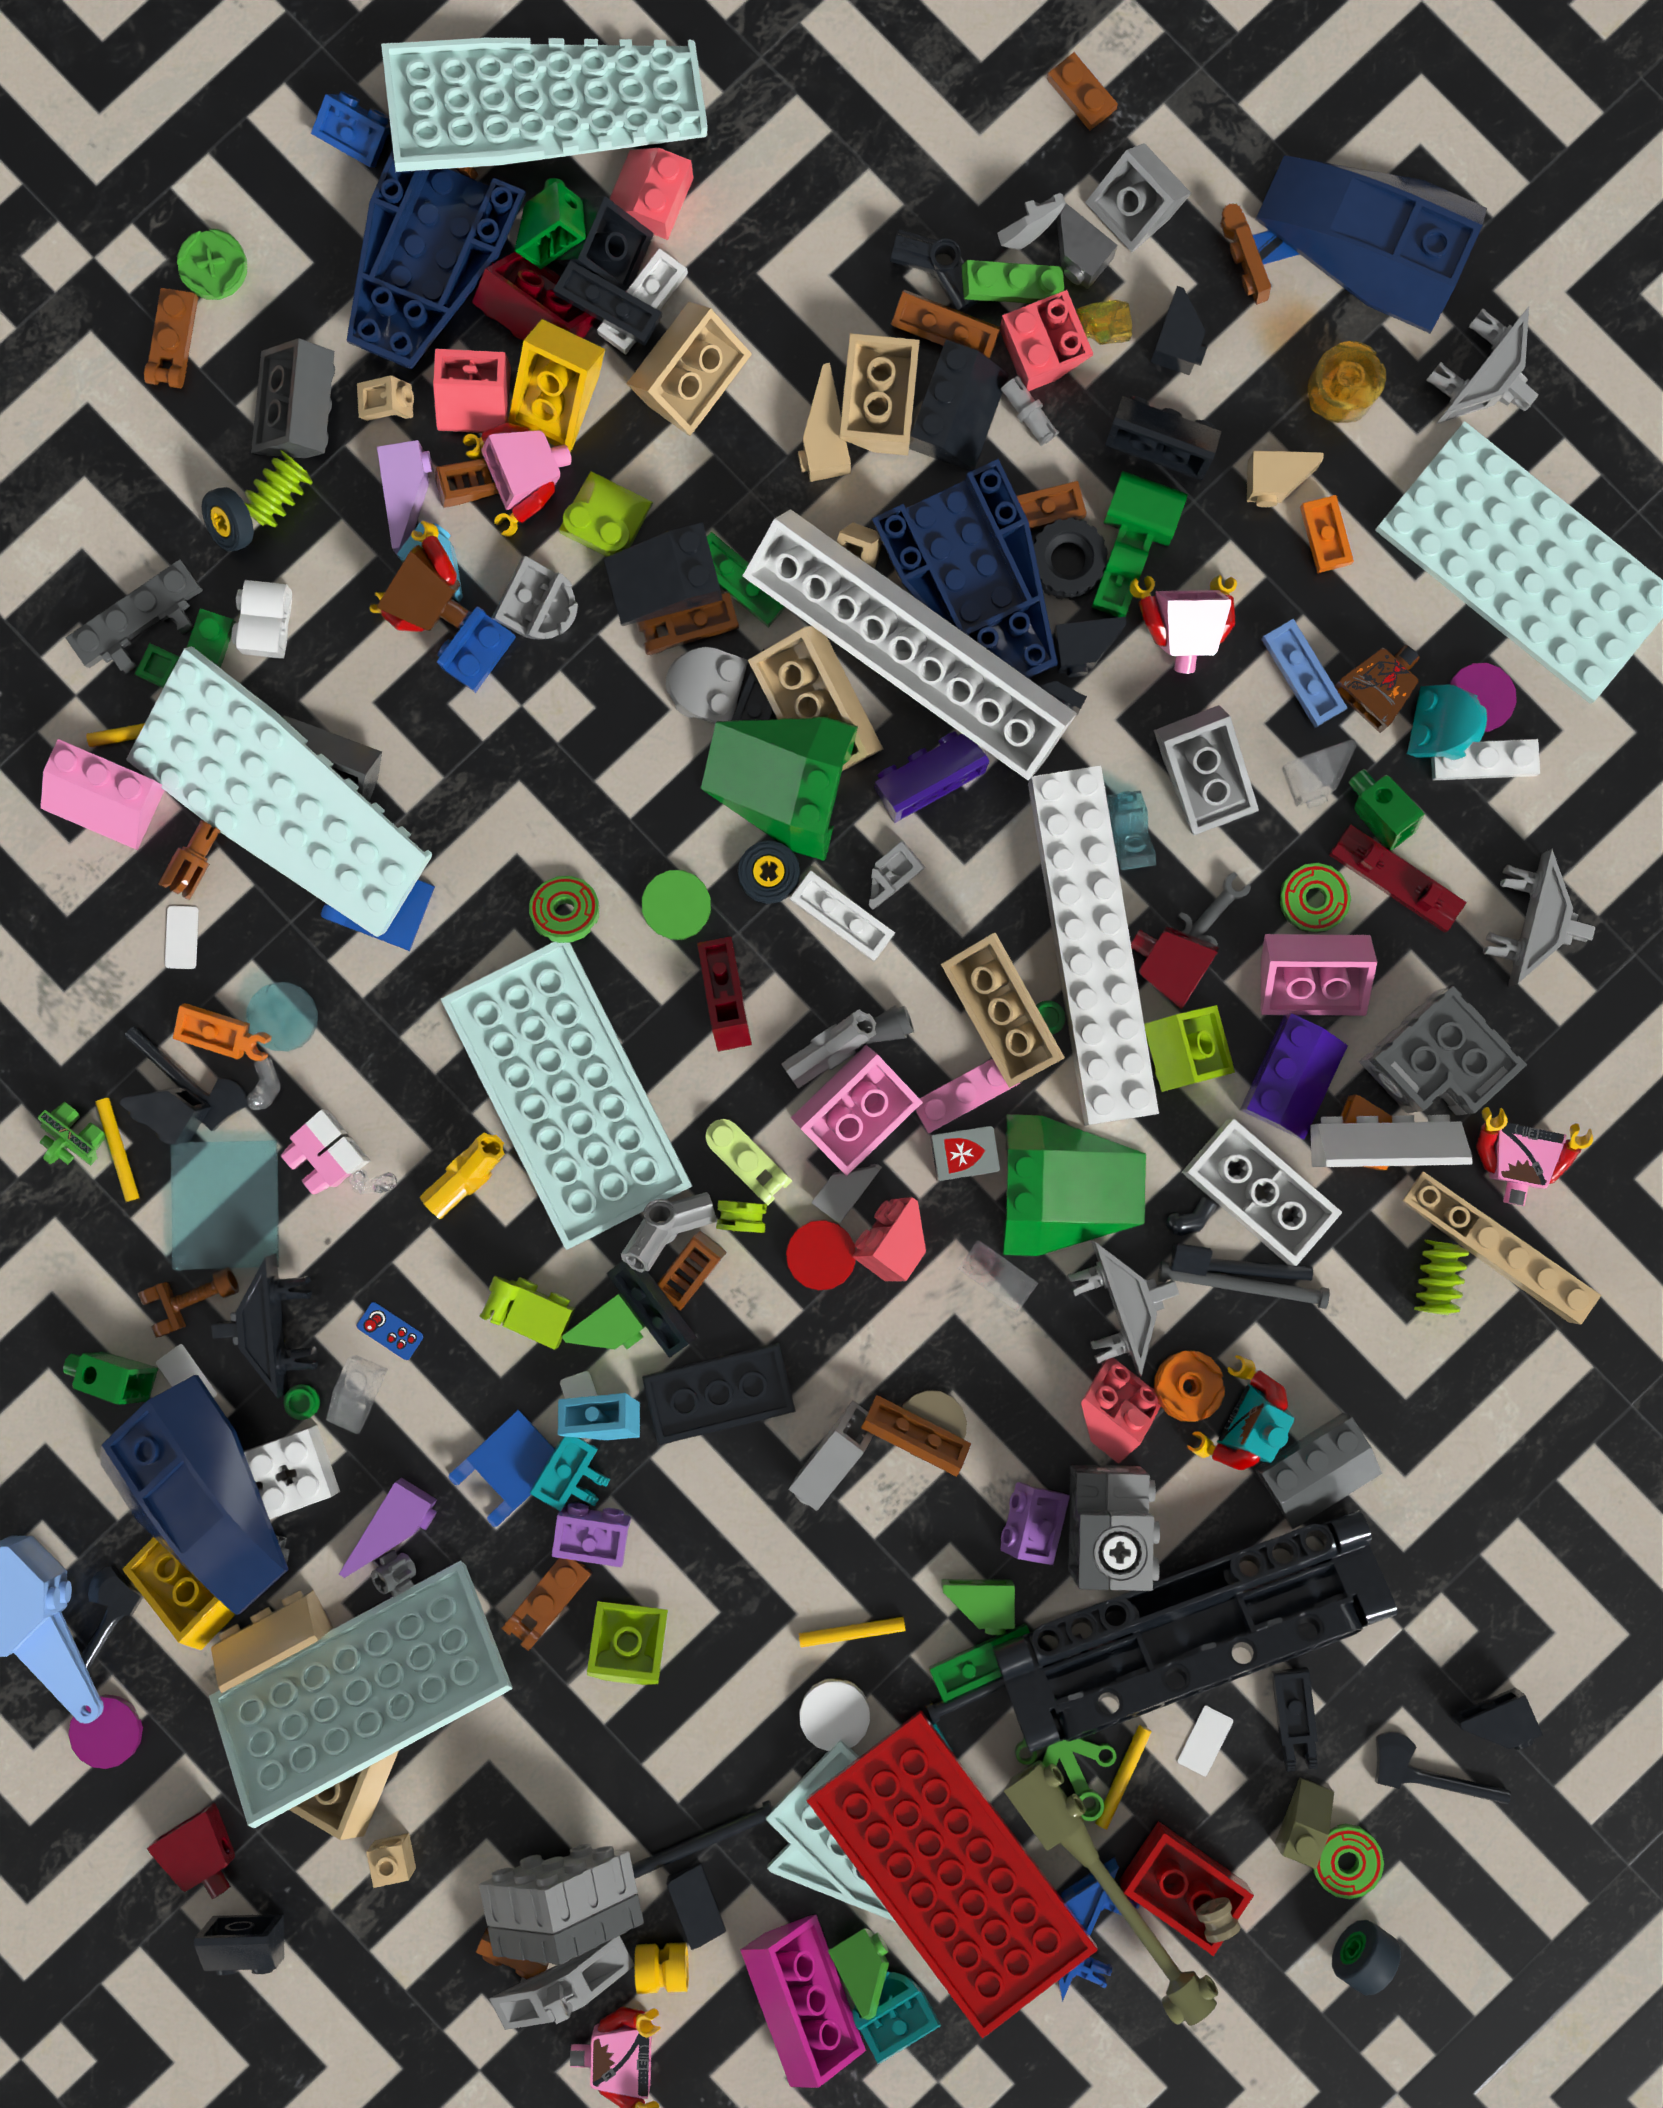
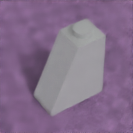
M852 1401L801 1468L788 1489L795 1494L800 1502L810 1505L816 1511L862 1456L874 1435L861 1428L868 1412L856 1402Z

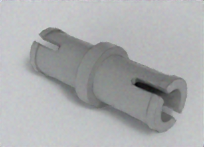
M1019 376L1011 379L1001 388L1002 393L1006 395L1019 413L1017 415L1018 420L1026 423L1039 441L1040 446H1043L1045 443L1047 444L1059 434V431L1055 429L1042 411L1043 404L1040 400L1035 401Z

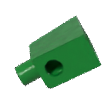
M557 178L548 179L545 182L544 190L526 202L523 208L515 252L539 269L544 268L586 238L583 201L566 188L562 180Z
M1363 769L1350 779L1348 783L1359 795L1354 809L1382 846L1393 851L1416 833L1425 813L1390 776L1385 775L1376 782Z
M106 1352L83 1353L81 1356L71 1353L66 1358L63 1366L65 1374L74 1376L72 1383L74 1389L118 1405L148 1401L159 1369L149 1364Z

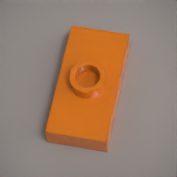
M1336 495L1302 503L1300 510L1317 573L1351 565L1354 560Z

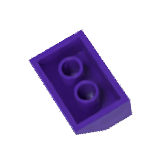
M954 731L942 737L938 741L940 746L928 752L926 748H923L907 758L909 760L908 764L897 769L896 765H892L877 774L879 780L875 781L874 788L893 822L896 823L983 775L988 767L989 759L978 744L964 734L958 735Z
M1293 1013L1283 1016L1240 1111L1304 1140L1348 1045L1326 1029Z

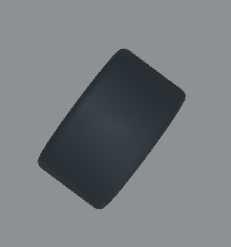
M1369 1920L1356 1921L1346 1928L1336 1942L1332 1954V1969L1338 1978L1363 1995H1374L1383 1990L1396 1974L1401 1959L1400 1945L1396 1938Z

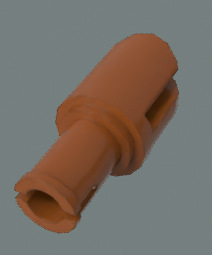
M200 820L187 847L177 848L158 885L164 888L170 886V891L176 894L182 892L183 898L190 900L210 865L205 857L217 835L220 834V830Z

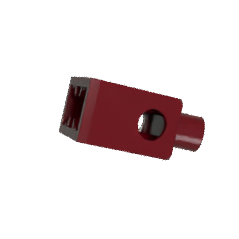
M1167 926L1158 940L1140 929L1131 942V948L1146 957L1138 972L1181 1009L1219 950V947Z
M215 1802L159 1836L147 1847L153 1858L184 1892L202 1882L211 1899H214L231 1887L221 1869L225 1868L235 1858V1852Z

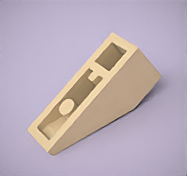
M830 363L823 364L803 436V450L798 451L801 472L808 471L810 482L851 474V462L847 443L845 440L840 439L841 414Z

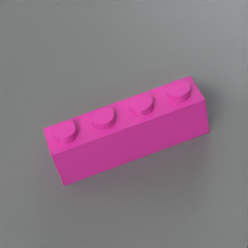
M810 1915L765 1932L740 1949L790 2087L819 2088L866 2051L860 2032L855 2026L853 2013L835 1964L828 1952L829 1948L817 1915Z

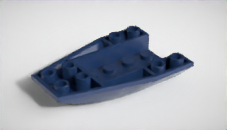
M392 149L369 202L346 341L349 344L412 369L479 283L485 268L492 265L499 257L526 192L495 178L492 179L490 186L450 169L396 172Z
M1284 155L1255 220L1368 307L1430 334L1458 282L1483 226L1487 208L1425 180Z
M999 459L967 473L964 481L908 508H905L904 504L872 518V522L901 583L914 598L1027 678L1057 665L1029 522Z
M193 1375L146 1401L101 1445V1466L135 1519L235 1615L241 1614L289 1570L237 1433L199 1375Z

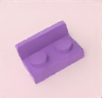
M1017 1482L1015 1490L1010 1497L1007 1523L1001 1534V1551L1017 1559L1053 1565L1070 1496L1062 1492L1036 1488L1022 1482Z
M569 1503L557 1515L552 1557L622 1567L631 1516L624 1515L622 1510L615 1508H605L603 1511L590 1510L589 1506L582 1503Z

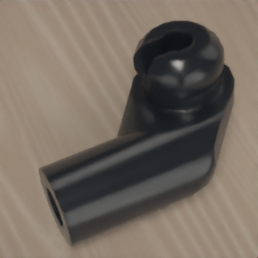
M1201 1197L1192 1213L1180 1215L1178 1212L1171 1213L1166 1220V1226L1178 1236L1200 1232L1217 1205L1205 1197Z

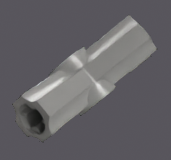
M859 1009L838 1025L834 1024L811 1040L810 1045L786 1059L782 1066L799 1089L828 1068L832 1070L853 1056L857 1048L876 1035V1022L870 1014H866Z
M705 1192L674 1202H669L665 1199H656L649 1202L644 1209L643 1221L621 1253L622 1260L636 1271L641 1273L649 1271L665 1245L672 1242L678 1233L717 1222L710 1195Z

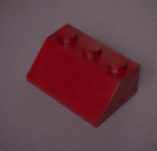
M513 252L485 268L472 302L483 310L486 316L497 320L511 330L515 337L525 340L541 319L581 338H584L597 320L554 295L553 289L561 276L547 266L539 269L517 252Z

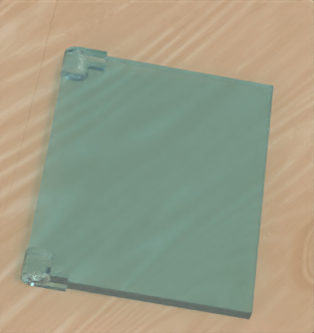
M277 1140L171 1144L172 1270L260 1267L266 1256L277 1253L279 1267Z

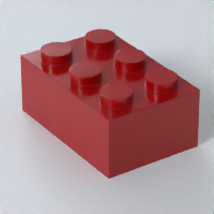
M1159 1821L1119 1879L1120 1886L1125 1895L1212 1956L1215 1955L1223 1941L1217 1943L1207 1941L1204 1934L1206 1927L1203 1922L1199 1921L1196 1915L1197 1908L1210 1900L1226 1897L1232 1905V1917L1238 1920L1254 1897L1245 1881Z

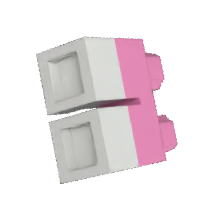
M323 1109L290 1137L292 1143L281 1154L283 1160L292 1169H297L306 1160L315 1168V1170L302 1179L303 1184L312 1194H318L328 1187L339 1186L344 1179L370 1162L369 1158L351 1137H346L348 1133L331 1112Z

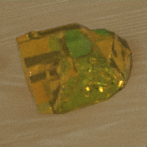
M1120 300L1092 303L1076 310L1086 337L1092 338L1099 345L1123 343L1131 340L1132 321L1128 302Z

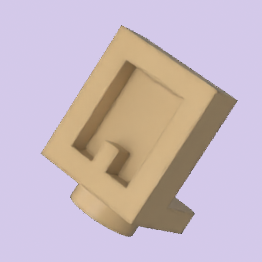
M393 376L357 383L359 418L369 421L391 415H398L405 419L413 417L414 395L411 384Z

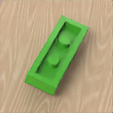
M966 260L962 264L964 299L1032 304L1064 291L1063 267L975 260Z

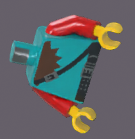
M1236 1355L1235 1357L1242 1361V1368L1240 1371L1228 1367V1372L1243 1380L1250 1379V1384L1248 1383L1217 1440L1218 1444L1215 1446L1211 1439L1196 1431L1193 1432V1435L1202 1440L1201 1445L1198 1448H1192L1189 1445L1187 1447L1200 1458L1212 1455V1459L1237 1470H1245L1258 1464L1259 1461L1271 1463L1274 1460L1279 1449L1285 1446L1288 1441V1432L1294 1423V1416L1287 1409L1288 1401L1285 1388L1261 1370L1256 1372V1366L1252 1360Z

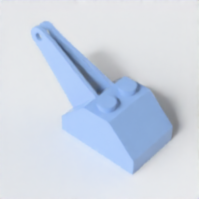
M9 1536L0 1540V1657H7L14 1653L77 1721L84 1724L90 1723L102 1714L104 1705L62 1615V1611L67 1607L72 1594L71 1582L67 1581V1570L33 1536ZM86 1705L91 1708V1712L87 1711Z

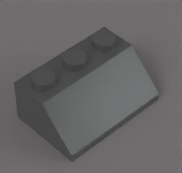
M300 338L261 351L251 453L283 457L280 452L282 450L290 457L305 459L325 453L329 439L327 425L328 414L332 407L330 394L331 383L335 374V366L333 364L335 351Z
M283 716L284 720L308 740L306 746L316 755L322 753L333 763L331 768L344 780L350 778L359 787L357 792L368 802L370 801L379 776L382 751L288 716Z
M1345 1413L1340 1414L1279 1452L1271 1463L1263 1462L1254 1468L1292 1530L1382 1474L1370 1444L1353 1417Z

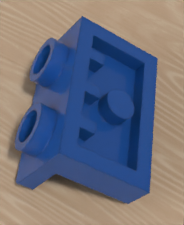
M340 91L339 95L325 94L311 134L368 167H376L387 136L391 135V126L388 123L389 117L373 108H370L369 111L358 106L360 100L348 93Z
M478 606L473 612H468L453 640H446L437 654L440 657L437 664L441 669L475 693L516 638L511 631L491 619Z

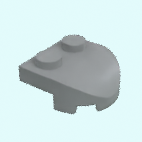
M522 556L491 619L526 638L549 639L563 634L572 625L577 614L578 603L575 601L571 588L572 584L563 574L555 573L527 556Z
M710 647L688 651L675 659L671 664L666 676V691L670 693L676 705V710L688 718L696 717L714 724L717 721H731L748 660Z

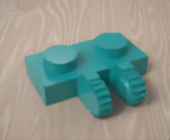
M562 1436L529 1491L530 1494L559 1511L562 1510L571 1494L595 1506L599 1500L593 1492L578 1486L577 1483L582 1475H585L600 1486L606 1487L610 1479L588 1466L598 1450L597 1447L581 1438Z

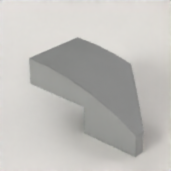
M1055 194L1041 204L1034 202V200L1025 202L1024 205L1028 216L1021 218L997 233L1001 246L1021 250L1039 237L1065 206L1063 194Z
M904 841L898 843L875 863V868L872 869L871 899L869 900V906L872 910L926 868Z
M873 1164L870 1167L855 1168L847 1176L841 1170L834 1172L812 1201V1204L840 1224L882 1167L878 1164Z

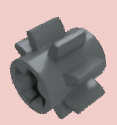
M391 1550L373 1561L377 1568L371 1572V1579L380 1593L387 1594L390 1592L392 1597H395L414 1586L410 1578L416 1575V1568L407 1554L400 1553L397 1555L395 1550Z

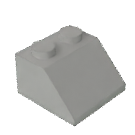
M1143 143L1125 151L1085 203L1120 241L1133 252L1171 219L1190 196L1191 192L1154 152Z

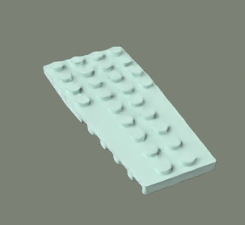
M471 38L381 44L396 172L505 165L706 137L708 125L695 42L688 40V46H666V40H654V46L632 45V39H619V45H598V39H584V45H564V39L548 38L549 44H530V38Z
M194 647L184 648L126 760L148 778L162 784V789L203 821L212 825L213 828H218L222 834L374 936L379 937L384 934L431 859L432 853L429 850L422 851L409 839L411 834L403 826L397 828L383 815L385 810L376 802L373 804L369 803L357 792L359 787L350 778L344 780L331 768L333 763L322 753L316 755L306 746L308 740L276 711Z

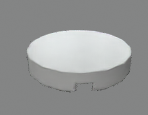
M825 1679L813 1685L804 1695L800 1708V1726L806 1738L817 1748L830 1751L840 1740L848 1748L857 1745L866 1735L870 1723L869 1703L863 1691L854 1683L846 1680Z

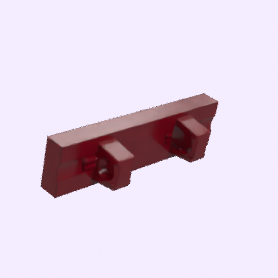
M1352 825L1346 828L1329 853V856L1444 933L1450 929L1467 903ZM1425 887L1428 888L1427 893L1421 899L1417 900L1423 892V890L1425 889Z

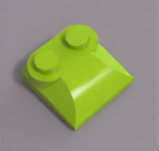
M591 471L574 502L565 510L559 532L608 557L631 547L653 502Z
M597 1601L587 1676L604 1681L629 1684H658L668 1610Z

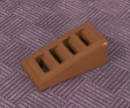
M485 458L436 467L435 482L443 508L464 504L499 493L495 483H492ZM481 471L484 485L479 486L476 472ZM467 475L470 484L469 488L464 487L462 476ZM454 479L456 490L453 491L450 490L448 480Z
M699 1231L692 1237L657 1284L672 1305L681 1311L727 1252L706 1234ZM695 1248H697L699 1251H701L704 1255H706V1256H707L709 1259H711V1260L709 1261V1260H708L707 1258H705L701 1253H699ZM689 1257L702 1267V1272L688 1263L686 1259ZM680 1268L684 1273L691 1277L694 1280V1282L691 1284L688 1280H686L676 1271ZM670 1279L686 1291L685 1294H680L668 1284V1281Z

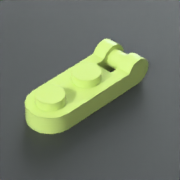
M720 1119L710 1124L706 1132V1141L710 1149L768 1206L775 1199L773 1195L782 1186L786 1188L792 1180L735 1123L730 1120ZM766 1169L773 1177L763 1186L756 1178Z

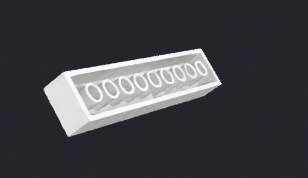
M791 509L773 520L743 574V577L1027 780L1040 769L1077 714Z
M1101 766L1032 776L1028 786L1084 1126L1159 1114Z

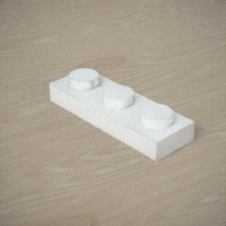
M659 248L626 292L660 311L688 274L687 268ZM602 323L597 329L599 336L625 355L636 342L605 323Z
M1538 739L1472 742L1464 751L1466 756L1463 758L1450 760L1445 757H1431L1432 780L1525 777L1540 774Z
M812 871L808 873L790 897L793 903L873 962L895 934V932Z

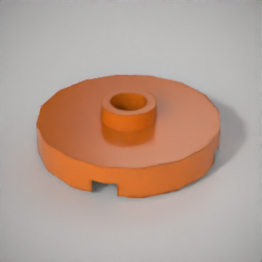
M1182 1351L1170 1355L1160 1364L1155 1375L1154 1392L1158 1398L1159 1405L1168 1415L1179 1421L1196 1422L1210 1417L1220 1407L1225 1395V1386H1223L1221 1369L1211 1357L1199 1351ZM1186 1380L1192 1385L1190 1393H1187L1183 1388Z

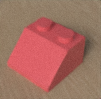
M661 148L630 150L610 200L648 228L654 235L668 240L694 178L692 162Z

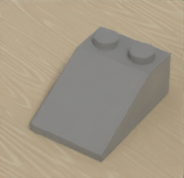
M1220 705L1154 730L1164 764L1193 835L1259 811L1231 716Z

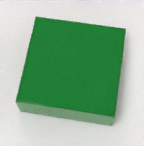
M149 643L135 675L164 688L180 657Z

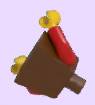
M422 520L421 524L424 526V534L416 530L411 532V537L416 541L422 542V547L416 545L409 552L386 592H375V596L379 598L380 602L378 604H371L370 611L381 613L382 617L398 631H430L440 618L459 628L469 610L452 600L461 584L456 579L457 573L447 552L438 539L437 526Z

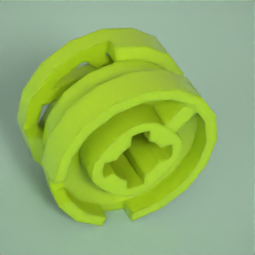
M718 1200V1210L721 1211V1216L717 1220L716 1229L765 1233V1223L762 1222V1216L766 1213L767 1204Z

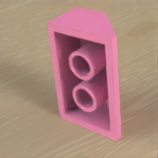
M57 739L43 771L41 809L138 850L165 790L161 788L162 784Z
M1265 934L1261 955V1015H1287L1293 1013L1295 1015L1366 1016L1377 966L1371 936Z
M865 1045L791 1119L847 1176L923 1102L877 1053Z

